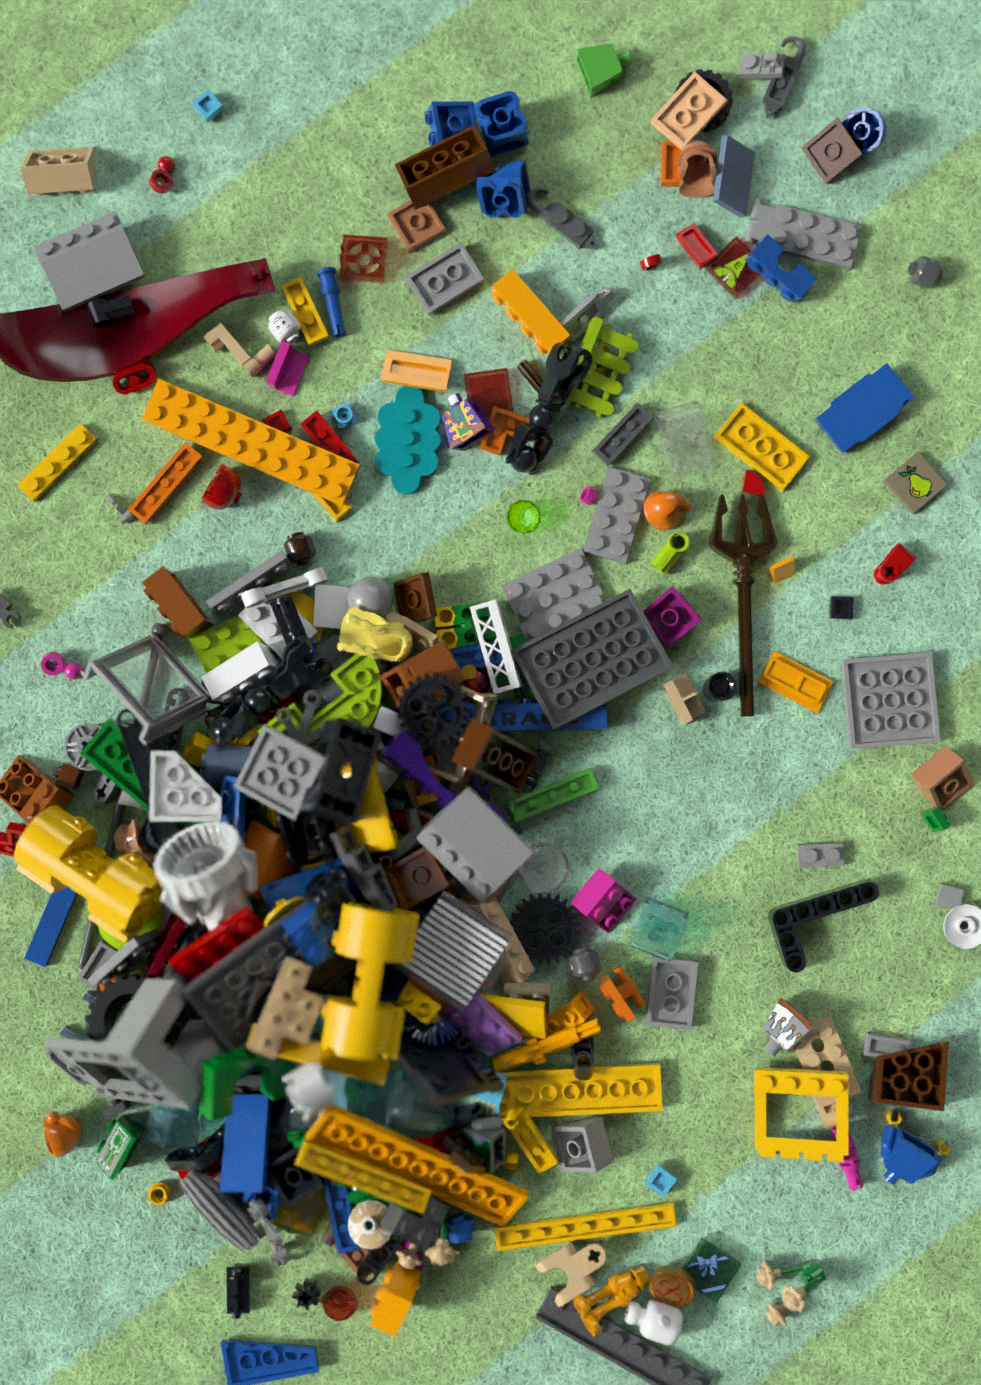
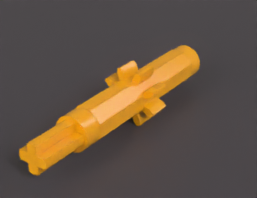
M594 1019L579 1026L575 1025L547 1035L545 1039L527 1037V1044L493 1057V1065L497 1072H503L531 1061H535L537 1065L547 1061V1055L572 1046L586 1037L601 1032V1025L598 1019Z

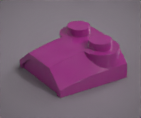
M671 586L643 611L653 631L662 640L667 649L702 620L696 609L674 586Z

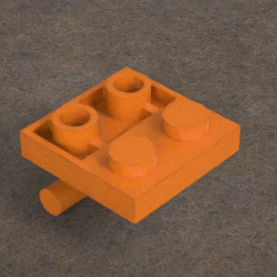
M619 965L613 971L621 983L615 986L608 974L605 973L599 977L602 982L599 987L607 1000L613 999L614 1003L611 1005L621 1020L625 1018L629 1023L636 1017L625 999L631 996L638 1008H641L646 1003L639 994V988L633 979L628 977L621 965Z

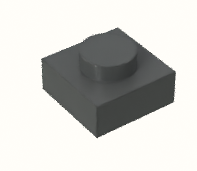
M114 1098L107 1102L108 1106L102 1110L104 1118L108 1119L126 1111L132 1104L130 1100Z

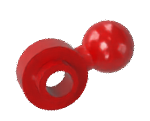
M169 156L159 158L157 163L158 169L154 170L149 178L150 187L159 194L167 193L173 185L170 173L175 169V162Z

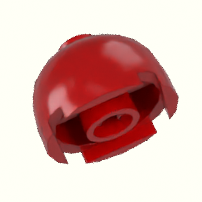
M222 464L215 473L218 476H215L213 480L211 479L201 498L202 504L215 510L226 509L232 503L236 505L242 496V493L239 492L241 487L240 478L231 468Z

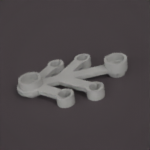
M260 1198L255 1201L251 1200L249 1202L250 1208L245 1213L253 1224L257 1220L260 1222V1225L254 1226L259 1233L257 1239L260 1240L266 1235L273 1249V1254L270 1256L277 1267L284 1266L291 1260V1257L282 1246L283 1240L266 1218L270 1212Z

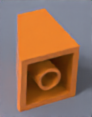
M252 820L244 837V847L246 850L255 852L258 875L256 882L258 888L256 891L249 893L258 901L260 898L264 900L260 889L261 886L291 876L297 866L290 863L289 858H287L286 847L282 837L257 821Z

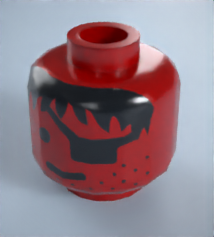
M476 668V676L472 679H466L464 687L480 694L488 692L490 689V678L487 670Z

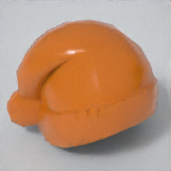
M656 491L645 500L644 514L646 520L655 529L667 531L674 529L680 523L682 514L687 513L691 505L678 493Z
M55 1111L49 1112L47 1118L43 1119L46 1145L52 1156L64 1157L79 1144L82 1137V1127L79 1120L73 1116L60 1115Z

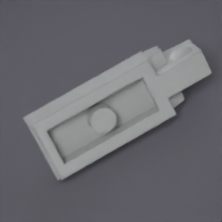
M604 287L600 291L594 292L559 322L570 334L569 340L574 341L585 332L592 318L595 316L600 318L605 314L606 305L615 298L611 290Z

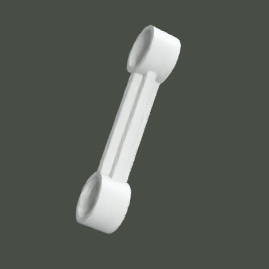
M317 568L302 576L264 588H253L242 593L241 597L245 608H251L267 600L304 588H314L315 584L322 585L328 579L324 569Z

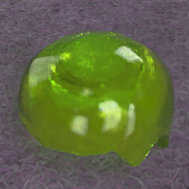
M529 500L514 502L506 512V522L509 527L519 533L527 534L535 531L542 521L541 510L536 503Z

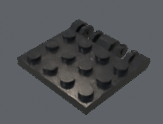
M401 1030L397 1061L432 1108L485 1092L496 1093L503 1088L504 1082L494 1069L485 1070L488 1067V1062L483 1059L477 1048L470 1044L469 1038H460L463 1035L461 1031H457V1037L455 1036V1039H452L450 1042L444 1039L445 1044L442 1045L437 1040L436 1046H433L432 1043L428 1046L426 1040L423 1045L422 1040L416 1042L417 1038L412 1039L415 1032L406 1033L405 1030Z

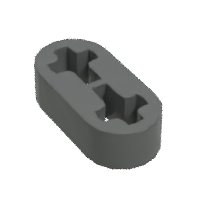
M102 774L93 792L94 799L98 803L110 804L115 800L121 788Z

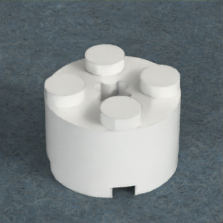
M308 1062L283 1077V1082L288 1081L290 1085L286 1088V1091L298 1113L303 1110L306 1114L302 1117L304 1120H308L333 1104L332 1099L336 1097L330 1084L326 1085L322 1077L324 1076V1071L319 1063L313 1065L311 1062Z

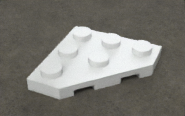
M151 750L150 821L221 822L222 797L176 751Z

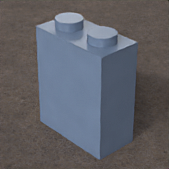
M207 744L206 753L201 755V767H204V769L199 770V775L216 792L220 793L223 777H239L254 746H218L216 744Z

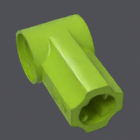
M683 532L674 533L650 564L660 573L666 575L688 548V536ZM676 537L681 538L684 541V547L681 549L675 548L672 543L673 539Z

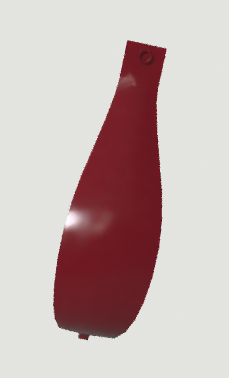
M263 258L214 268L98 297L96 299L111 300L130 295L136 314L115 320L111 325L103 328L93 327L87 307L89 302L67 312H63L60 304L0 313V359L6 366L19 374L44 381L76 382L113 376L121 370L143 363L156 356L204 318L224 305L238 299L275 292V285L267 260Z

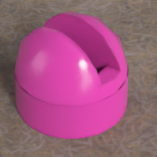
M586 486L579 500L586 505H594L596 503L594 499L598 500L599 494L591 486Z

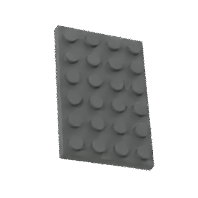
M631 589L511 650L515 661L553 731L673 668L671 661Z

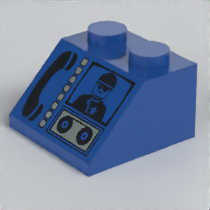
M308 904L281 923L313 969L333 955L336 946H332L334 931L339 932L340 923L326 904L320 906Z

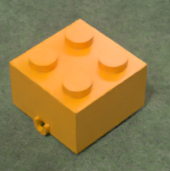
M397 1260L392 1269L388 1267L383 1278L385 1283L379 1285L374 1297L378 1301L374 1300L369 1314L373 1315L370 1326L391 1336H396L413 1302L415 1292L420 1287L418 1282L421 1271L415 1268L413 1270L407 1269L402 1264H399Z

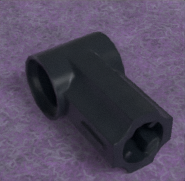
M130 295L111 300L96 299L87 304L92 324L95 328L107 327L115 320L136 315Z

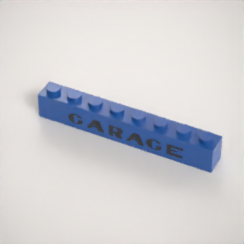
M511 699L498 700L489 727L496 731L552 730L540 705L534 703V699H520V703L512 704ZM444 703L440 704V705L437 707L436 712H437L440 708L445 707V706H447V705H444ZM475 704L465 707V709L472 711L470 715H465L470 721L476 711ZM606 704L556 730L607 729ZM445 710L444 717L452 721L454 720V713L451 710ZM468 723V724H462V725H463V726L465 727V729H466V728L469 726V723Z

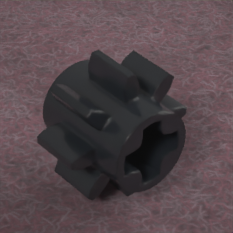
M305 1278L302 1285L298 1282L296 1283L295 1289L297 1291L293 1293L292 1298L297 1299V1308L302 1306L308 1311L311 1304L318 1305L319 1300L316 1297L321 1295L322 1290L316 1289L317 1281L312 1283L308 1282V1279ZM304 1291H307V1294H308L310 1297H306V1293H303V1292H304Z

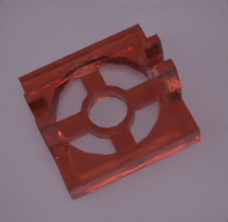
M343 234V243L340 245V279L384 283L388 239L386 237ZM362 243L361 251L357 255H348L353 246ZM369 244L377 248L380 257L372 256L368 252ZM367 254L370 257V262L367 265L359 264L358 257L360 255ZM348 262L356 263L360 267L359 274L351 270ZM372 264L379 265L375 271L366 274L367 268Z

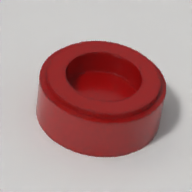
M655 254L639 262L641 270L646 271L661 265L662 259L660 254Z

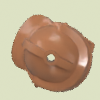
M695 141L686 145L681 150L677 161L681 178L679 193L681 195L697 198L706 197L714 193V177H716L718 159L715 149L710 144L703 141Z
M133 819L132 823L120 825L114 833V842L118 854L122 856L130 852L136 853L146 863L154 864L156 862V855L145 845L144 837L142 838L143 829L138 826L137 819Z

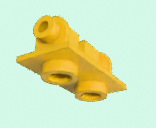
M406 982L392 999L426 1025L429 1023L435 1024L440 1018L438 1011L442 1006L409 982Z

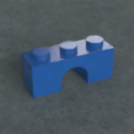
M767 234L758 241L744 260L752 271L764 277L765 282L769 286L775 287L780 291L781 296L786 301L794 303L803 297L817 278L802 264L794 267L789 273L782 271L778 265V257L784 248Z

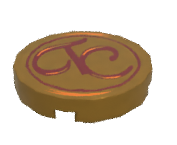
M669 1265L661 1266L651 1274L649 1290L656 1301L675 1308H681L693 1300L695 1283L690 1274L682 1268L675 1266L674 1269L669 1268Z

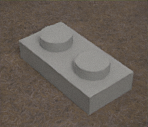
M843 843L796 845L797 867L844 866Z

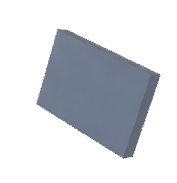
M729 135L721 138L713 202L738 217H744L747 212L755 152Z

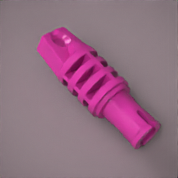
M835 1126V1127L831 1128L833 1141H836V1126ZM848 1130V1156L844 1155V1163L839 1162V1166L842 1171H845L849 1189L859 1190L857 1185H859L860 1189L864 1186L858 1170L860 1161L854 1141Z

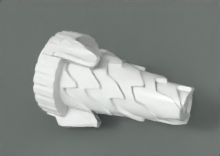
M217 821L197 824L177 833L159 850V854L155 858L154 867L164 888L161 899L164 904L188 923L195 922L196 916H198L202 925L206 924L209 931H211L246 906L253 912L247 896L250 895L249 892H254L258 888L256 882L258 876L255 852L245 849L233 826Z

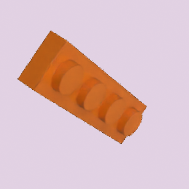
M185 442L128 510L147 525L202 461L203 456Z

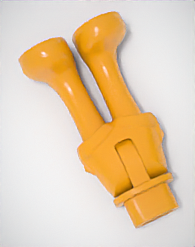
M640 1265L635 1270L630 1268L626 1272L609 1277L604 1287L589 1295L583 1296L580 1294L575 1297L573 1303L581 1314L580 1317L589 1332L594 1337L600 1333V1319L619 1306L622 1308L627 1307L632 1299L640 1291L644 1290L643 1286L649 1283L650 1279L643 1266ZM610 1295L612 1296L605 1302L591 1310V1307L594 1304L604 1299L605 1297H608Z

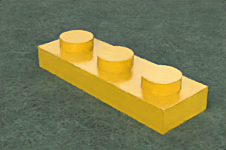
M301 276L281 285L289 305L301 325V330L309 347L328 339V333Z
M524 1107L517 1109L518 1116L516 1119H519L518 1126L515 1129H509V1131L540 1174L558 1164V1158Z

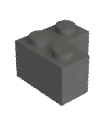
M433 1196L429 1197L424 1214L412 1209L407 1211L391 1202L380 1224L393 1234L428 1251L450 1207Z

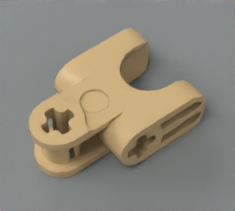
M572 1241L540 1260L535 1267L538 1272L542 1273L552 1268H560L566 1272L568 1284L555 1298L556 1305L563 1306L596 1284L590 1273L604 1264L606 1253L602 1245L593 1242L577 1251ZM593 1249L595 1252H600L598 1261L588 1258L590 1250Z

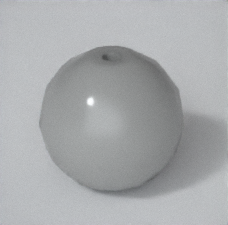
M372 576L363 577L355 581L349 589L347 596L348 608L357 606L360 610L373 612L385 618L392 607V591L388 584L380 578Z

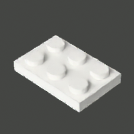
M276 598L267 600L255 607L245 608L238 615L239 618L283 660L282 654L286 643L270 603L276 601ZM298 612L307 636L313 638L318 633V630Z

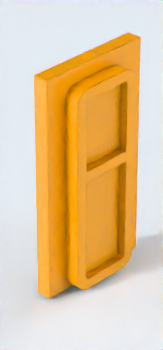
M387 350L380 380L384 383L446 392L452 360Z
M774 651L767 665H765L758 683L818 713L824 700L827 698L833 681Z

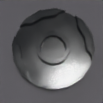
M341 867L328 868L329 872L325 874L319 872L305 887L306 894H304V897L312 906H320L338 897L347 887L349 881L344 869Z

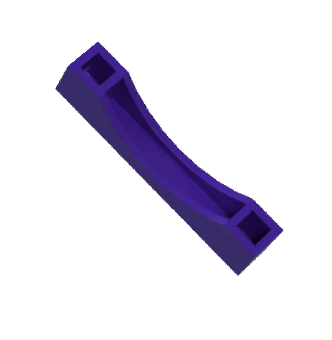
M396 731L380 752L384 756L383 760L391 767L397 766L401 769L403 777L411 782L413 780L416 781L423 793L428 796L432 794L438 799L437 804L444 808L457 795L444 788L434 778L424 761L420 744L404 731ZM485 801L503 820H505L507 815L502 810H500L492 802Z

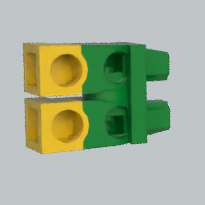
M478 604L436 607L437 617H435V625L439 642L444 639L450 650L480 645L470 610L471 606ZM489 607L476 610L480 621L489 620L491 616ZM489 628L484 634L485 642L495 639L494 631Z

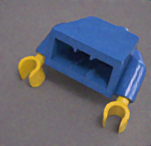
M892 1110L887 1111L885 1118L889 1123L885 1125L881 1139V1156L884 1160V1167L887 1169L884 1178L894 1185L900 1178L910 1184H914L917 1180L933 1176L943 1160L941 1156L950 1153V1146L945 1144L941 1150L940 1147L943 1144V1140L936 1139L932 1147L900 1126L896 1129L895 1125L902 1121V1117L897 1113L896 1120L892 1121Z

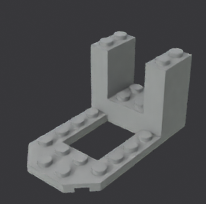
M161 978L145 979L106 1041H101L100 1043L90 1039L81 1041L77 1038L71 1040L65 1037H49L44 1045V1048L48 1050L46 1057L76 1083L84 1087L88 1083L96 1087V1093L104 1097L186 1109L191 1108L200 1093L201 1060L210 1058L215 1054H222L226 1047L205 1020L200 1019L189 1020L171 1051H168L169 1047L161 1041L187 998L181 990L184 987L182 982L177 979L164 980ZM94 1063L115 1065L132 1081L105 1076L102 1073V1068Z

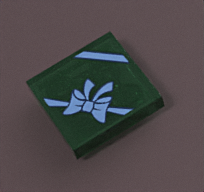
M701 1237L682 1269L688 1272L694 1279L695 1289L717 1304L740 1268L741 1263L704 1237Z

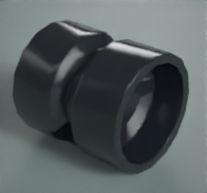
M717 672L710 675L703 684L705 696L714 702L730 699L737 689L735 678L727 672Z

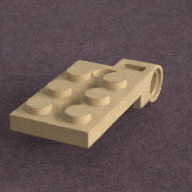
M831 1015L813 1021L820 1029L795 1051L802 1069L821 1070V1063L828 1060L832 1063V1071L848 1072V1098L862 1093ZM816 1038L821 1039L824 1043L823 1049L819 1052L814 1051L812 1048V1041ZM813 1095L812 1098L824 1128L827 1130L835 1127L836 1097Z

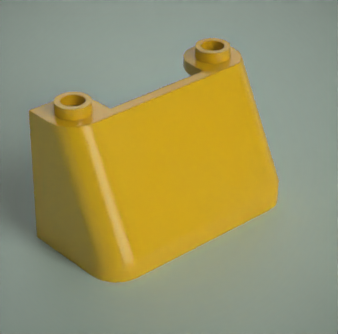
M376 755L357 823L349 824L357 845L365 844L369 853L395 849L398 843L396 829L392 830L393 823L390 820L383 794ZM344 764L341 768L343 776L349 777L351 774V768L347 764ZM334 822L336 830L343 826L342 824Z

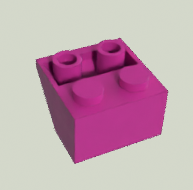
M598 868L571 903L609 934L617 926L624 914L632 907L637 898L602 869Z

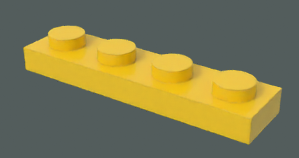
M80 423L17 486L35 502L98 440Z

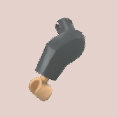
M418 807L404 810L409 831L397 843V848L389 850V855H384L380 858V862L385 858L389 859L390 864L387 867L394 865L395 861L399 862L421 844L416 839V836L423 827Z

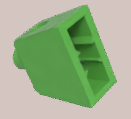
M611 43L577 49L576 61L590 98L620 82L623 73L622 68L631 65L629 52L616 54Z

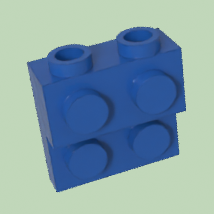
M474 101L431 102L428 110L425 111V123L430 125L431 130L428 134L429 145L432 146L473 125L478 130Z

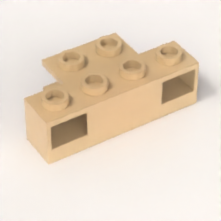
M285 958L248 1046L250 1050L274 1059L283 1036L306 1045L324 1001V998L303 990L312 967L291 958Z

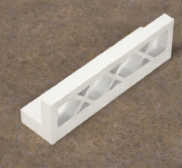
M495 599L471 606L470 610L494 694L523 687L516 661L511 653L512 646L499 601ZM489 607L491 616L487 623L479 620L476 610ZM491 621L493 622L494 628L489 626ZM488 628L496 632L497 638L493 645L484 640V634ZM497 643H499L500 650L496 648ZM486 645L491 648L489 652L487 651ZM493 650L502 654L503 660L499 667L490 661ZM503 665H505L506 671L502 670ZM499 672L508 675L510 685L498 688L496 678Z

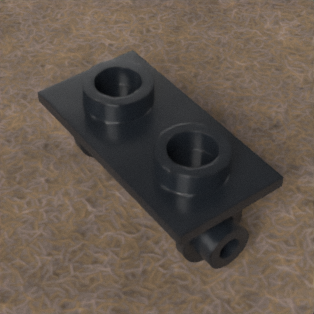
M283 595L270 603L286 645L300 635L307 636L292 596L285 597Z
M250 1266L226 1267L227 1314H231L233 1319L241 1318V1314L250 1313Z

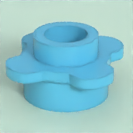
M345 403L332 410V416L336 418L337 426L340 429H344L346 425L356 423L357 416L353 414L351 410L352 405L349 403Z

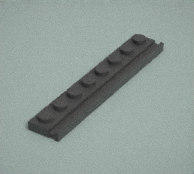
M552 1286L535 1315L537 1320L652 1385H709L711 1382L709 1375L605 1316L599 1321L600 1333L594 1337L580 1317L581 1314L577 1311L573 1299L563 1306L556 1305L555 1298L560 1291Z

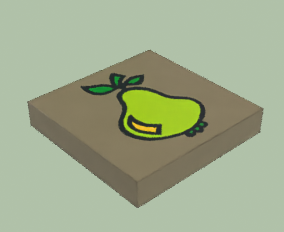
M919 452L915 453L883 481L911 514L920 509L947 485Z

